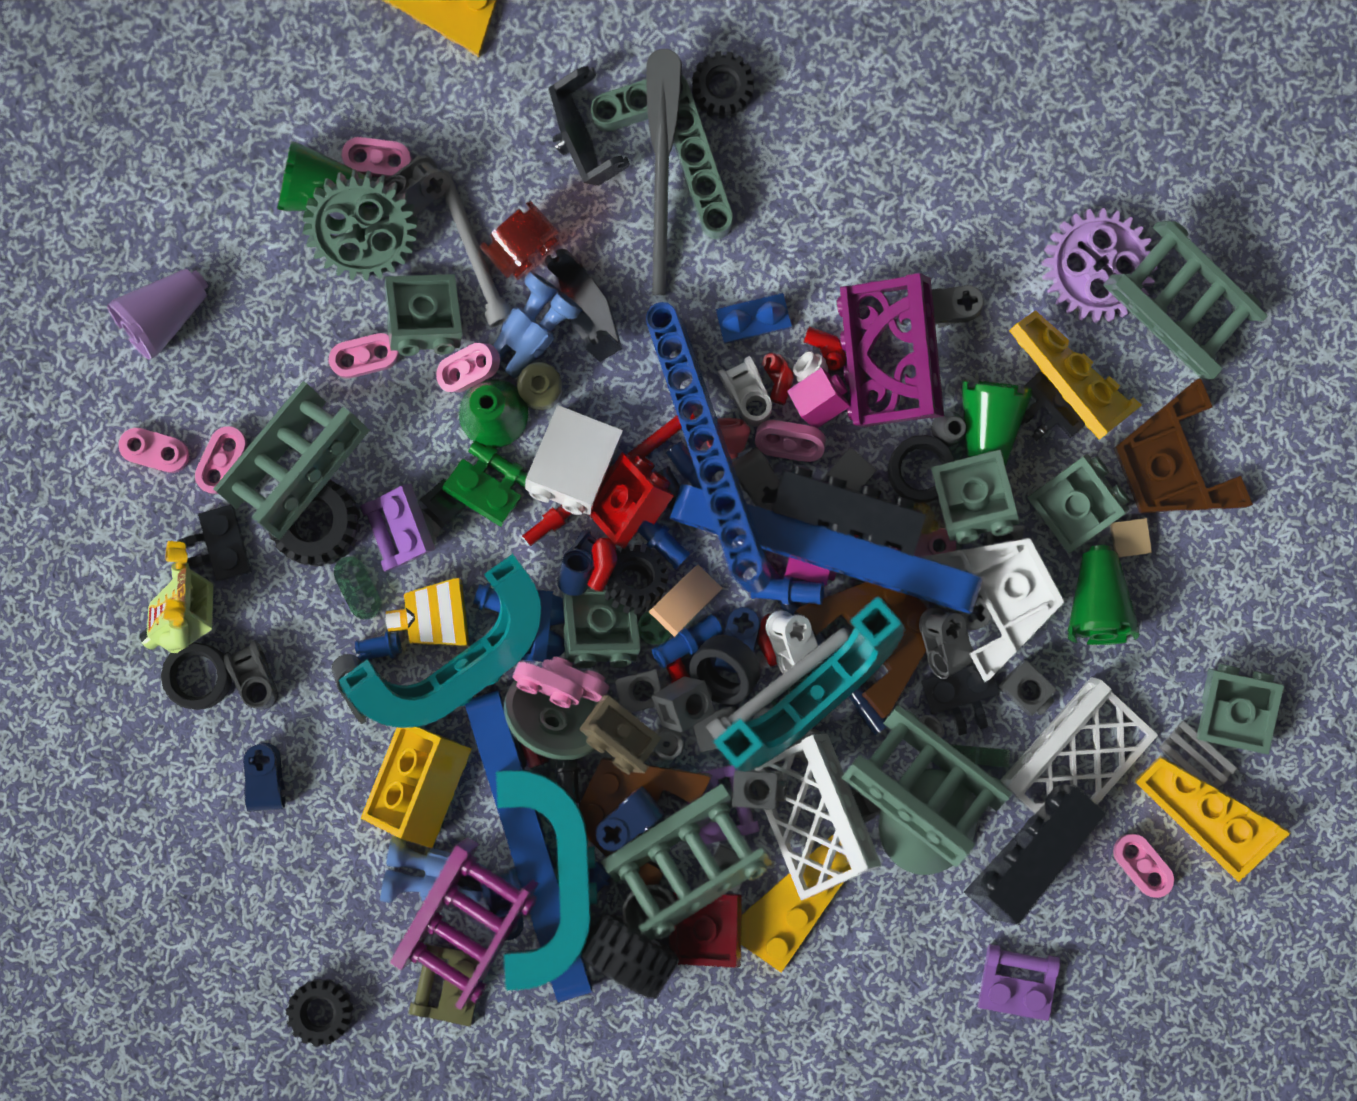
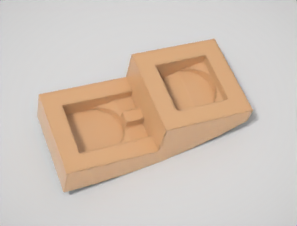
M697 564L649 613L675 637L723 588Z

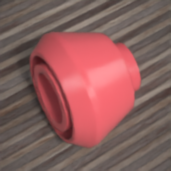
M718 419L730 457L734 459L738 457V453L745 449L750 434V427L741 419ZM714 440L706 441L709 448L713 445Z

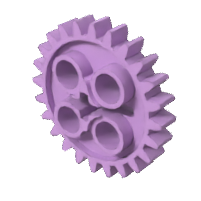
M1102 208L1095 218L1091 209H1088L1084 213V220L1076 213L1071 217L1072 226L1065 221L1059 225L1063 235L1054 232L1050 236L1056 245H1047L1044 248V251L1050 254L1052 258L1042 261L1043 266L1051 268V271L1046 273L1043 279L1053 280L1054 282L1047 292H1059L1060 296L1055 304L1058 305L1067 301L1069 303L1066 310L1067 314L1076 308L1079 309V320H1083L1088 313H1091L1093 323H1097L1102 313H1104L1106 320L1111 322L1114 320L1115 311L1121 317L1128 314L1127 308L1106 288L1104 298L1095 297L1090 290L1092 282H1098L1103 285L1111 275L1121 274L1116 267L1117 260L1123 259L1129 262L1132 274L1151 252L1145 250V246L1152 241L1151 238L1141 240L1138 237L1143 227L1140 226L1132 230L1130 228L1132 217H1129L1123 223L1120 222V211H1116L1111 218H1107L1106 209ZM1099 233L1107 238V249H1100L1093 243L1094 234ZM1078 242L1084 244L1086 251L1079 248ZM1069 256L1080 259L1082 262L1081 272H1074L1069 269L1067 265V258ZM1102 259L1106 265L1097 272L1093 266ZM1148 276L1142 285L1151 286L1155 280ZM1144 288L1141 289L1147 296L1149 295Z

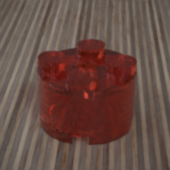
M532 201L526 203V207L529 210L525 214L519 208L490 234L493 242L489 247L485 242L479 246L507 279L512 276L517 280L521 279L533 268L530 260L538 253L545 257L559 244L556 238L559 231Z

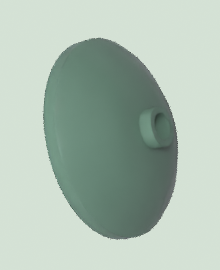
M514 680L505 697L504 713L510 730L523 745L542 756L560 760L580 758L595 750L586 742L588 736L579 729L598 702L581 697L578 705L571 704L569 708L560 707L550 701V696L538 691L536 694H531L517 687L518 682Z
M925 769L910 789V793L923 804H927L947 778L949 772L939 769ZM960 783L940 810L939 816L953 827H956L975 801L972 792ZM881 809L878 826L880 841L885 853L897 866L918 875L940 873L953 866ZM977 823L967 835L972 842L975 837Z

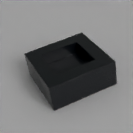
M444 478L418 502L420 508L441 529L467 507L442 490L446 482Z

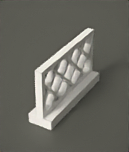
M1091 677L1000 780L1005 788L1012 792L1034 814L1040 809L1039 807L1046 803L1045 801L1033 802L1025 795V792L1034 782H1046L1048 796L1053 790V781L1070 780L1071 785L1077 786V780L1095 778L1096 792L1090 799L1095 804H1098L1158 736L1100 679ZM1108 699L1116 707L1117 722L1099 723V708ZM1123 714H1124L1130 721H1124V722H1123ZM1092 718V724H1086ZM1137 726L1146 735L1136 746H1124V727ZM1117 727L1118 747L1100 748L1099 728ZM1081 729H1093V748L1076 749L1075 736ZM1069 744V750H1063ZM1131 751L1129 755L1125 758V752ZM1118 752L1119 766L1114 772L1101 773L1100 753ZM1094 754V773L1077 774L1076 755ZM1069 755L1070 775L1052 776V762L1057 756ZM1046 770V776L1040 777V775ZM1101 778H1107L1103 784L1101 783Z
M828 734L811 735L801 740V743L786 749L772 760L755 768L765 770L772 767L782 771L781 780H786L788 775L802 781L797 799L786 794V801L794 804L789 822L779 818L776 809H764L801 900L882 866L849 784L842 779L844 772ZM804 751L809 763L805 775L790 769L794 756ZM785 760L783 766L778 764L779 762ZM756 779L753 783L759 798H767L769 786L766 785L765 781ZM809 784L819 788L822 795L818 808L804 802ZM801 808L816 814L810 832L796 826ZM823 818L832 821L836 829L832 841L817 835ZM793 831L808 837L802 855L794 852L791 848L790 840ZM815 841L830 847L824 865L809 859ZM836 851L847 856L852 868L851 870L842 874L831 869ZM806 865L821 871L817 885L809 889L803 877ZM828 874L834 877L827 880Z

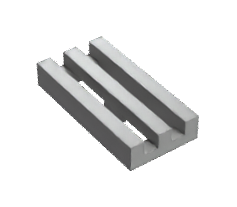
M1181 721L1159 748L1181 768L1218 789L1237 768L1208 742L1196 739L1197 732L1186 722ZM1184 732L1224 768V771L1222 773L1218 771L1179 735ZM1175 742L1216 780L1213 783L1207 780L1171 748V744Z

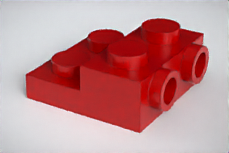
M623 452L620 454L605 476L594 501L591 515H589L615 545L624 549L637 533L642 522L646 520L655 524L674 496L668 490L671 482L658 472L653 471L652 473L651 471L655 465L639 454L635 458Z

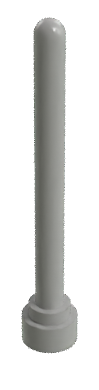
M442 170L450 181L449 188L444 197L487 301L485 305L487 311L484 315L490 328L502 325L508 318L512 307L510 303L505 302L504 298H500L453 179L448 171Z
M845 628L838 630L728 718L724 716L720 720L716 717L705 727L716 739L739 718L744 721L749 720L839 649L851 636L850 631Z

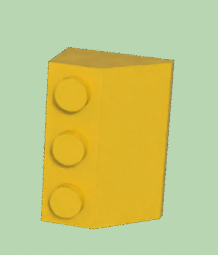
M421 727L396 728L361 819L400 839L433 848L472 749Z

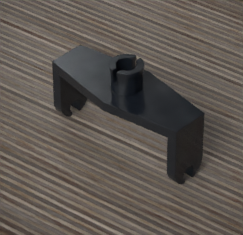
M584 66L574 70L548 87L561 132L554 135L553 142L561 141L555 145L561 154L567 155L570 152L584 183L600 186L627 169L630 163L627 157L623 159L621 155L613 157L601 165L598 164L591 136L571 95L596 77L594 68L589 70L588 66Z
M558 249L555 251L557 257L552 258L551 255H547L545 264L548 270L558 278L561 292L569 296L581 307L582 311L578 317L569 319V321L583 339L586 350L601 362L622 350L610 303L583 265L568 250Z

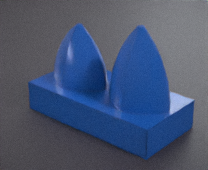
M784 293L716 309L724 344L792 327Z
M537 590L541 605L540 624L536 637L529 650L521 659L522 661L543 662L544 660H552L553 657H559L565 652L564 639L556 632L549 630L550 625L565 623L563 598L553 595V591Z

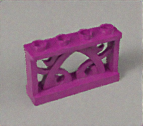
M921 273L906 275V277L840 287L837 309L839 315L843 317L844 331H841L840 341L847 358V365L844 366V379L850 389L851 400H848L850 407L847 408L850 420L853 421V425L865 428L925 418L944 417L931 278ZM908 289V296L890 305L888 298L884 294ZM868 296L877 298L882 304L884 311L879 314L877 309L867 306L870 310V316L862 319L860 317V302ZM899 318L901 325H903L906 319H910L911 330L903 333L898 327L896 319ZM888 326L897 338L913 344L914 352L908 354L899 362L894 378L886 374L870 356L875 343ZM862 329L867 330V331L864 333L863 337H862ZM909 365H914L916 368V376L914 378H910L908 374H906L905 383H902V377L906 367ZM866 373L872 378L871 380H866ZM887 389L892 391L890 403L883 411L874 412L869 408L868 395L871 391L874 390L878 393L876 403L884 400L887 395ZM900 395L919 399V408L896 411Z

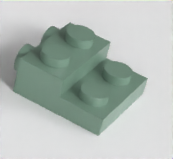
M455 274L385 276L390 351H398L403 356H413L420 350L434 349L436 354L446 355L452 353L455 348H460L462 327Z
M1001 450L931 467L950 541L957 540L958 544H969L978 539V534L992 531V534L996 536L1005 535L1013 530V525L1019 524L1018 513Z
M1088 453L1027 497L1068 554L1129 511L1126 504L1130 502V499L1125 491L1118 484L1112 487L1105 477L1109 473L1105 464L1098 456L1091 459Z
M589 587L585 593L578 596H570L562 592L565 626L563 628L565 658L569 662H575L577 668H591L596 665V662H610V666L614 668L626 667L631 664V661H636L641 650L637 614H634V608H631L629 613L623 612L624 605L622 604L617 609L612 606L614 599L612 598L607 601L604 597L606 590L599 592Z
M1220 663L1218 670L1208 668L1201 703L1204 705L1196 739L1269 755L1284 685L1274 682L1275 675L1254 671L1252 677L1239 675L1240 668Z

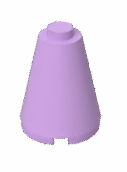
M183 269L113 299L107 305V309L120 329L123 328L130 336L128 340L146 359L150 360L158 356L207 297L205 289L208 285L196 270L191 273L188 269Z

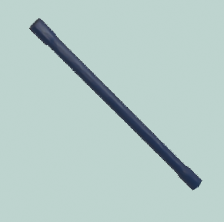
M680 441L666 452V455L680 474L693 487L702 489L690 451L684 442ZM733 541L736 546L743 544L739 541ZM765 556L771 579H782ZM753 566L752 568L757 573L758 567ZM777 600L783 610L792 615H795L794 612L802 607L800 602H791L790 605L782 604L781 600ZM822 631L815 636L818 646L827 640ZM836 651L833 652L830 656H828L824 660V662L827 661L834 653H836ZM861 685L848 697L854 704L857 713L872 733L876 735L887 727L883 723L888 717L886 716L882 719L863 697L862 693L865 692V689Z

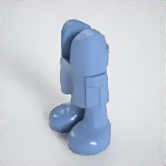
M530 271L525 278V284L531 292L525 307H514L501 327V333L493 344L499 353L500 362L511 348L516 351V354L505 369V372L513 378H517L525 367L530 365L536 357L538 358L544 353L555 339L552 330L561 321L567 318L575 319L582 311L581 307L566 294L558 292L559 289L533 271ZM552 299L551 307L540 323H537L536 316Z
M392 836L388 849L387 866L425 870L426 875L419 877L403 874L398 871L386 870L380 901L391 903L399 894L405 892H420L422 901H425L451 852L431 848L427 855L420 854L408 848L405 840ZM467 886L461 887L460 892L475 902L481 901V890L472 889Z

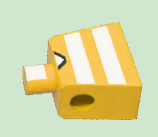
M453 578L404 593L405 609L386 611L388 632L408 630L409 643L470 646L463 585L460 578Z

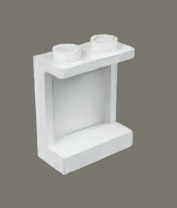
M557 405L526 477L525 490L529 491L530 496L539 501L549 502V500L562 504L563 509L572 514L582 515V513L591 515L594 501L614 453H617L621 443L623 430Z

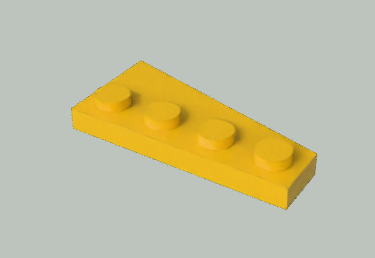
M382 0L408 14L421 24L442 34V36L450 41L459 44L477 57H480L497 0Z
M1036 310L1009 330L1016 338L1018 344L1025 349L1039 366L1041 372L1049 378L1062 394L1064 400L1072 406L1085 425L1099 440L1142 406L1134 397L1128 400L1117 391L1120 385L1110 376L1104 379L1091 367L1094 362L1087 355L1072 351L1068 347L1069 339Z
M1161 755L1135 779V783L1238 882L1290 834V831Z
M831 835L827 840L832 841L834 835ZM821 844L810 854L809 859L824 865L830 847ZM836 851L831 869L842 874L851 870L852 868L847 856ZM806 865L803 877L809 889L817 885L821 871ZM789 872L742 914L741 945L782 973L843 883L801 900ZM828 874L827 880L834 878Z

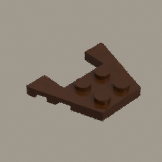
M1201 378L1192 382L1113 448L1139 513L1237 509L1253 505L1241 476L1206 488L1179 421L1213 407Z
M869 582L825 597L821 605L809 603L798 608L794 614L802 615L810 621L814 636L840 615L854 629V625L850 620L877 597L904 626L903 637L892 654L883 663L888 672L862 693L863 697L882 719L891 712L926 652L923 637L919 630V621L923 612L928 608L919 598Z
M603 757L578 806L585 820L588 839L607 858L617 850H606L599 844L596 836L597 828L619 808L622 802L640 787L644 786L657 803L664 790L692 803L703 796L713 775L704 772L683 771L678 768L650 766L646 763L644 764L648 766V769L645 773L631 772V774H627L613 764V758ZM619 826L611 828L612 830L608 835L614 839L619 837L622 830ZM639 833V834H638L637 836H635L630 842H632L633 840H635L636 838H638V837L641 836L642 834ZM652 861L641 866L638 872L645 885L660 884L664 876L660 866Z

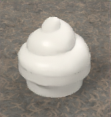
M806 352L795 363L793 373L797 376V381L801 382L821 367L828 373V365L825 358L820 354Z

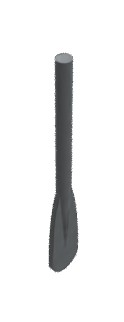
M669 49L654 51L649 56L646 65L648 122L655 154L652 295H666L669 155L676 133L681 92V59L674 51Z

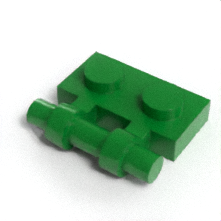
M474 441L468 452L479 460L475 465H472L462 458L444 483L442 490L499 527H502L521 499V495L513 491L512 487L515 483H518L525 488L528 473L523 471L524 467L519 463L514 462L512 464L498 455V450L489 445L485 447ZM489 466L505 475L502 482L485 473Z

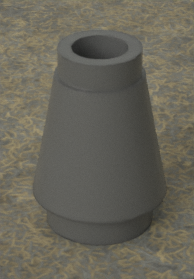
M944 411V417L934 418L931 426L932 435L940 439L947 446L955 445L965 436V421L956 412ZM950 422L957 423L958 429L954 431V434H951L948 430Z

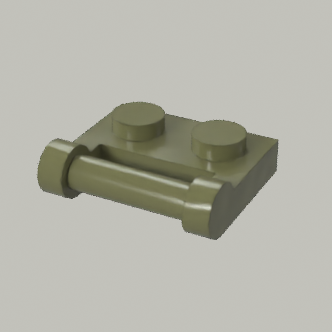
M424 942L428 946V951L439 958L449 959V965L469 978L472 977L480 963L462 950ZM422 964L415 1000L410 1002L408 1013L414 1016L471 1027L476 1003L470 1001L461 1010L455 1007L463 991L446 979H444L439 1006L428 1005L435 972Z

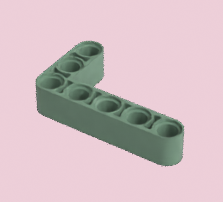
M681 74L682 93L680 94L678 119L680 117L689 118L692 120L693 125L688 130H680L676 127L673 145L704 234L712 239H722L731 231L732 211L688 82ZM646 79L595 97L591 104L594 125L601 131L610 132L648 120L647 106L638 109L631 105V100L636 96L647 98ZM609 106L615 109L616 114L611 119L605 120L598 116L599 110L603 107ZM697 149L704 154V158L700 162L692 163L686 159V153ZM705 181L712 183L715 187V191L706 196L701 195L696 190L698 184ZM713 214H720L725 217L727 222L721 228H713L708 224L707 219Z

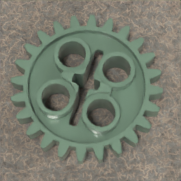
M352 170L351 178L347 180L339 172L336 184L328 178L325 179V190L316 187L313 194L314 198H309L306 208L308 210L304 211L303 221L306 222L303 234L309 235L306 246L317 247L313 257L314 259L325 257V269L333 264L336 265L337 276H340L344 270H348L350 280H354L357 272H362L364 280L368 281L370 272L374 271L379 278H382L384 267L394 273L396 262L404 264L406 262L405 253L413 252L414 244L412 241H416L417 231L414 228L417 227L418 222L417 217L411 216L414 214V204L404 205L408 194L405 192L396 195V182L388 187L384 186V175H381L377 181H372L371 171H367L364 179H359L356 170ZM370 201L375 203L378 208L368 209L362 203ZM339 212L345 218L340 220L334 219L330 216V213ZM384 232L389 234L391 238L384 240L378 238L375 234ZM354 243L358 248L354 250L347 249L343 244Z

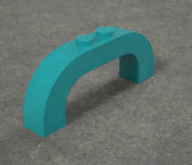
M513 553L484 574L497 592L500 600V613L493 628L429 677L411 685H396L382 678L367 659L338 680L346 696L361 713L377 723L390 727L411 728L427 725L445 717L456 708L469 703L475 694L486 686L498 682L505 672L523 658L536 637L541 618V605L534 582Z
M878 597L850 620L854 625V630L843 646L778 704L754 720L744 721L739 718L713 741L735 769L741 772L750 771L784 752L858 689L888 659L903 637L904 626Z
M517 770L497 771L498 808L528 807L535 809L549 819L557 836L560 893V925L553 939L542 947L531 950L506 951L504 953L505 991L525 990L547 984L563 974L577 959L585 944L590 929L591 905L597 904V884L590 883L589 868H596L595 846L588 847L587 828L582 812L572 796L562 786L550 778L534 772Z

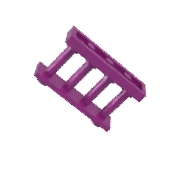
M469 837L455 846L389 962L400 970L411 962L415 964L420 962L461 989L463 993L455 1005L460 1010L470 1001L476 1003L485 991L487 985L483 983L484 978L522 914L527 916L535 905L538 897L533 894L540 884L532 880L521 891L477 862L478 858L474 854L480 844ZM462 875H471L514 903L505 920L460 892L461 887L457 883ZM445 904L448 906L451 904L455 905L497 933L488 949L443 921L444 916L440 913ZM429 933L431 935L434 933L438 934L480 962L471 978L427 950L428 946L424 944V941Z

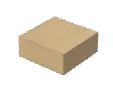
M1147 518L1110 524L1114 551L1118 553L1119 558L1152 553Z

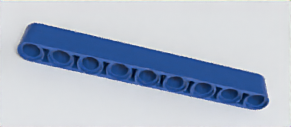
M666 302L656 303L647 311L646 323L730 573L745 591L759 593L768 586L771 578L770 571L685 323L672 305ZM671 319V322L666 327L660 328V324L664 320ZM682 349L678 356L670 358L674 350ZM692 379L688 387L680 389L683 381ZM703 409L700 417L693 420L690 419L694 411ZM714 440L711 448L701 451V446L706 441ZM725 471L720 481L711 482L715 473ZM732 502L735 503V508L732 512L722 514L725 505ZM746 534V540L742 545L737 547L732 545L737 536ZM758 567L754 577L751 579L743 578L748 568Z
M681 484L670 519L718 535L703 490ZM732 502L725 505L722 514L732 512L735 508V503ZM747 504L760 545L764 550L954 610L973 613L983 581L979 576ZM742 534L734 540L744 543L747 536Z
M499 690L473 697L469 703L465 704L521 888L523 889L532 880L540 883L533 894L538 899L529 914L539 946L542 947L553 939L560 925L559 879H556L548 844H545L543 838L545 834L538 812L528 807L498 808L496 772L523 771V764L517 745L513 742L512 731L505 718L501 694ZM579 953L577 959L563 974L551 981L558 1003L593 992L591 981L587 979L585 972L587 969L581 953Z

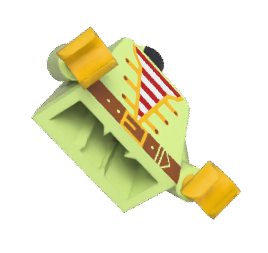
M168 541L165 559L167 562H175L171 566L172 581L150 602L148 606L147 628L140 633L139 637L141 643L150 650H154L160 645L171 653H178L212 630L213 583L189 569V564L187 563L188 554L184 542Z

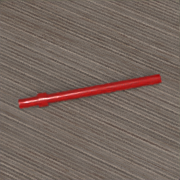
M693 413L690 417L691 420L696 418ZM678 415L632 449L627 455L634 458L637 454L646 457L682 429ZM562 505L557 509L552 507L542 515L544 519L522 536L532 546L552 529L555 532L566 524L564 520L572 515V513L563 509Z

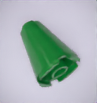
M291 141L277 209L282 211H307V201L309 198H314L313 194L316 187L325 190L324 182L327 178L336 184L339 172L348 180L351 178L352 170L354 169L299 142ZM356 171L359 179H364L365 174ZM368 201L362 204L364 207L365 205L372 206L373 202Z
M488 379L471 387L465 393L459 407V421L464 433L473 442L476 441L485 447L489 445L494 448H500L510 445L522 435L528 421V406L520 398L516 386L504 380ZM493 404L491 408L485 409L488 405Z
M962 380L961 391L968 458L1001 450L1006 467L1032 396V388L1026 387L1024 393H1019L1018 385L979 381V384H975V387H970V380Z
M1092 546L1089 548V552L1082 555L1067 630L1068 639L1074 643H1077V637L1090 638L1087 645L1127 643V636L1131 634L1134 640L1139 638V625L1120 558L1117 552L1111 551L1110 546Z

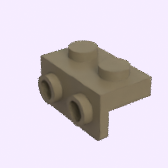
M609 695L602 696L579 729L588 736L586 742L592 748L601 753L607 751L615 758L613 764L627 774H631V772L645 773L648 766L644 763L661 740L659 735Z

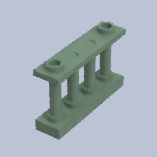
M1176 221L1157 222L1152 228L1163 237L1131 275H1111L1103 286L1201 379H1215L1223 369L1215 361L1217 358L1215 354L1246 318L1249 321H1264L1268 315L1260 308L1262 304L1254 295L1249 292L1244 293L1187 237L1189 233L1181 224ZM1174 248L1187 262L1156 298L1152 297L1150 299L1141 290L1143 288L1142 283L1169 251ZM1198 271L1211 286L1180 322H1174L1166 314L1168 311L1166 307ZM1223 295L1236 309L1205 345L1199 346L1191 338V330L1220 296Z
M304 381L213 488L236 509L244 501L256 508V512L251 517L278 540L283 537L370 431L351 411L344 407L335 416L322 409L326 401ZM313 419L325 428L311 444L301 437L300 433ZM291 446L301 453L302 456L288 471L278 464L277 461ZM268 473L280 483L265 498L254 489Z
M897 705L883 723L891 732L870 759H866L859 754L842 776V779L957 867L975 847L976 844L967 835L988 806L997 812L1013 793L1005 788L999 779L988 775L922 724L915 714ZM905 740L920 753L900 780L895 782L882 772L881 767L900 742ZM932 761L943 771L949 772V775L927 804H923L910 793V789ZM961 783L976 795L977 798L957 826L953 827L939 816V812Z
M720 784L601 861L605 870L615 882L620 880L627 881L649 918L648 921L639 927L651 941L655 938L662 939L674 931L675 925L743 881L760 877L767 870V866L772 863L762 847L752 852L729 815L730 809L733 808V799L723 784ZM711 821L718 823L741 860L724 872L721 871L699 835L700 829ZM680 841H687L710 881L693 892L669 855L670 848ZM651 860L657 861L680 899L662 912L638 873L640 867Z

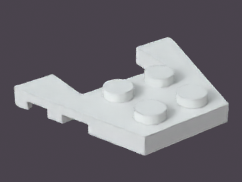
M1031 539L922 557L923 559L958 570L968 571L983 579L979 593L1002 634V637L969 653L984 682L991 679L1065 602Z

